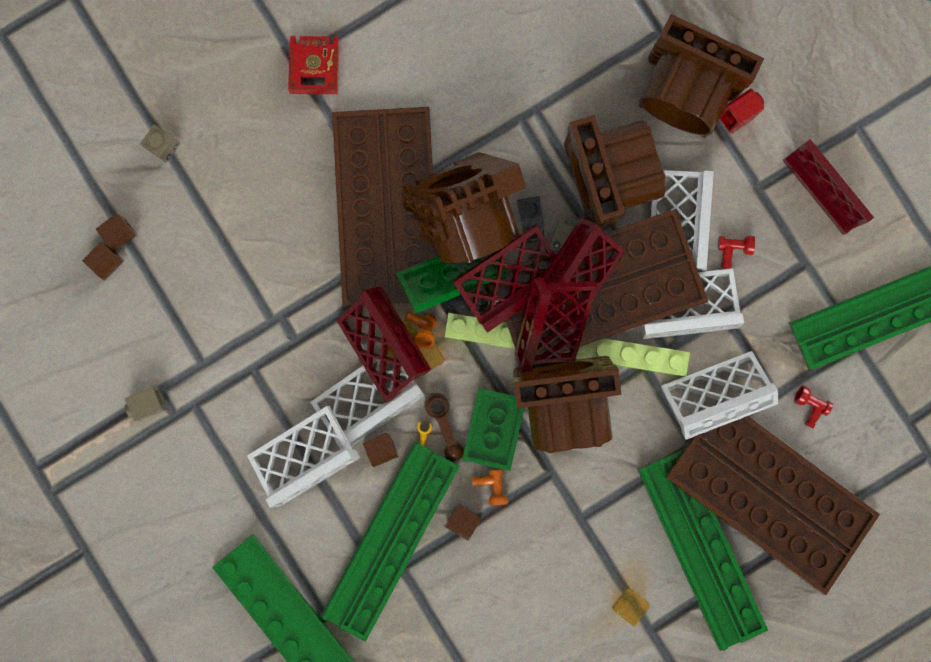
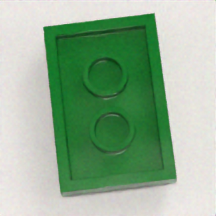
M478 388L462 460L507 471L511 470L525 409H517L515 396Z

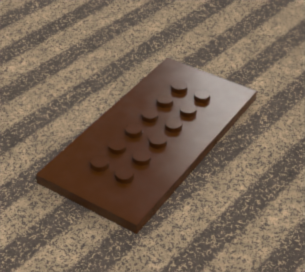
M411 107L332 112L342 306H352L360 299L359 295L364 290L380 286L391 304L410 303L397 279L396 273L438 256L433 238L423 234L420 230L418 212L407 207L402 199V193H404L403 185L409 184L416 187L415 181L417 179H426L429 177V174L433 173L430 108Z
M676 209L605 233L623 248L625 252L592 302L579 347L708 302ZM598 237L591 246L592 248L599 246ZM613 248L606 250V260L610 259L615 250ZM559 249V250H556V251H553L556 256H557L558 252L560 251V249ZM599 253L592 255V265L599 263ZM540 256L539 269L550 267L553 262L550 256ZM585 257L579 265L578 270L585 268ZM535 258L521 262V265L533 267ZM507 267V276L500 279L512 281L515 268ZM520 269L517 282L524 284L528 282L532 271ZM599 269L592 271V281H595L599 276ZM586 275L578 276V282H586ZM499 283L496 296L504 298L509 295L511 285ZM586 291L579 292V298L584 296ZM571 299L565 302V307L572 304ZM526 307L506 320L515 350ZM558 324L554 325L557 329L560 328ZM548 329L541 334V337L544 339L553 331ZM565 332L564 335L568 337L571 333ZM558 337L557 339L552 341L550 345L554 347L556 344L561 342L562 339ZM568 345L559 353L569 351L571 347ZM544 347L536 355H542L548 349Z
M749 416L692 437L665 475L666 479L822 595H827L880 515Z

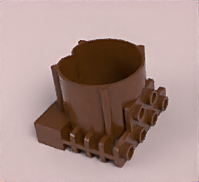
M671 14L648 56L649 63L656 67L642 93L638 106L674 128L706 138L707 135L712 134L727 101L736 99L744 89H747L753 83L764 58Z
M595 115L569 123L564 147L588 221L596 223L603 230L611 227L617 219L622 218L625 215L624 209L664 197L665 173L656 152L651 128L643 120L603 132L599 130Z
M478 152L454 162L453 167H445L440 172L429 174V177L426 179H417L415 181L416 187L409 184L402 186L404 191L402 199L405 205L418 212L420 230L423 234L433 238L438 256L442 262L470 263L475 259L500 250L520 235L507 197L526 188L518 163Z
M609 356L532 365L530 371H521L520 367H516L513 370L517 409L528 407L534 449L554 453L571 449L601 447L602 444L612 440L613 434L608 397L622 394L619 369L616 364H613Z

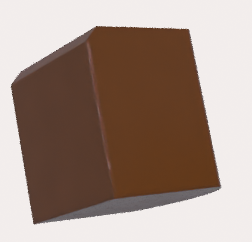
M119 214L113 215L96 228L97 232L114 252L137 236V233L126 218Z
M99 243L82 260L104 281L124 262L119 254L104 243Z
M389 433L363 442L373 468L399 457Z
M457 504L446 522L445 528L468 541L480 523L482 516L462 504Z

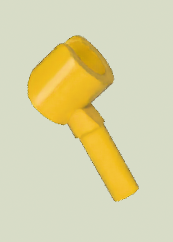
M420 421L417 425V430L420 434L419 444L425 446L427 435L432 431V425L430 423L429 430L423 432L420 430Z

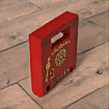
M290 36L289 93L338 95L339 36H334L333 44H330L329 36H300L299 44H296L295 36ZM302 78H325V85H303Z

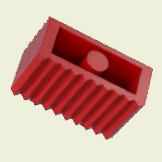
M749 89L727 104L719 119L727 131L733 134L764 110V99L758 92Z

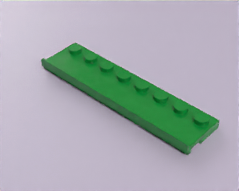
M931 266L789 322L788 324L792 329L808 370L815 369L931 322Z
M414 441L321 614L322 619L334 623L342 630L366 642L460 465Z
M681 449L641 467L637 471L719 651H725L732 645L739 642L742 643L768 631V628L717 516L665 478L667 472L684 450Z
M254 534L212 567L287 662H355Z

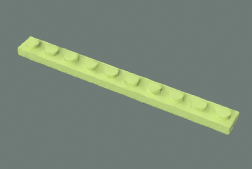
M448 313L445 338L515 349L506 322L501 323L487 333L481 327L476 317ZM604 338L579 347L576 359L609 356L613 364L617 366L686 377L690 352Z

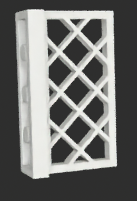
M663 170L665 176L670 177L675 184L665 192L663 198L652 201L651 217L660 214L657 210V204L666 198L674 207L673 209H676L685 219L681 226L683 227L688 223L694 229V236L687 243L689 246L694 240L693 250L690 246L689 248L693 254L692 257L697 271H706L714 171ZM687 178H698V187L690 194L681 185ZM678 186L687 197L676 205L668 197V194ZM695 193H697V201L692 197ZM690 199L696 206V211L687 218L679 207ZM694 217H695V226H694V224L690 221V220H691L692 218H694Z
M733 268L698 272L700 279L707 284L704 289L705 292L711 287L721 294V297L715 304L709 300L705 303L711 308L706 315L698 314L692 307L686 309L687 312L683 317L676 318L673 315L667 316L669 319L661 318L642 325L643 339L739 329L744 324L743 313H740ZM719 276H728L729 286L725 291L713 283ZM723 297L732 302L733 312H724L717 307Z
M389 347L387 356L391 355L392 358H395L393 350ZM373 358V366L377 364L375 369L380 371V360ZM361 366L310 403L318 412L321 410L318 405L327 398L335 400L333 413L336 418L348 419L347 429L343 432L349 444L353 447L423 398L425 395L417 383L414 381L391 401L384 404L373 403L377 389L375 384L360 383L362 373L366 371L364 366ZM401 366L400 369L403 373H400V376L408 378V375ZM394 369L393 371L386 370V373L393 375ZM391 380L390 388H387L388 391H389V393L392 392V388H393V381H392V380ZM345 385L355 386L353 399L340 397L342 387ZM359 387L372 389L370 402L357 400ZM339 401L352 403L349 416L337 414ZM356 404L369 406L367 415L362 419L353 417ZM325 414L321 419L326 427L329 428L330 421ZM334 437L336 444L342 449L343 446L339 438Z
M752 351L661 386L681 426L685 439L778 404V390L774 383H770ZM749 360L753 365L751 372L738 369L740 364ZM726 371L731 374L728 381L716 378L717 373ZM735 374L747 377L744 386L732 382ZM700 379L708 381L705 390L694 387V382ZM754 379L763 382L764 387L753 389L749 385L751 380ZM712 383L725 386L721 395L709 391ZM676 388L685 390L682 398L672 396L670 391ZM729 388L742 391L740 396L736 398L726 396ZM690 392L702 395L698 403L686 400ZM706 397L718 400L717 405L712 407L704 406L703 403ZM683 405L695 409L693 414L683 417L680 412Z
M330 406L324 407L247 455L268 496L265 500L270 508L284 505L360 458L356 449H352ZM325 414L330 421L328 432L317 429L319 418ZM303 428L311 430L307 444L297 441L299 431ZM316 432L326 434L323 448L313 446ZM331 437L339 438L343 448L337 452L328 450ZM282 441L291 443L287 456L277 453L279 443ZM296 444L306 447L303 461L292 458ZM311 449L322 452L320 462L316 465L308 463ZM263 453L271 455L268 468L261 467L256 457ZM276 457L286 459L283 473L273 470ZM291 461L302 464L300 474L296 477L288 475ZM271 474L282 477L280 486L275 490L272 489L269 483Z

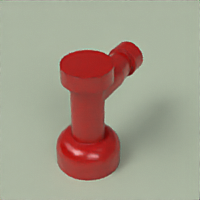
M719 236L718 250L723 251L722 268L731 269L733 249L743 250V253L746 255H753L755 236H746L744 240L725 239V236Z
M804 385L798 389L794 397V403L801 406L807 403L814 407L809 419L805 422V425L813 429L821 414L827 416L833 408L832 402H825L811 395V390Z

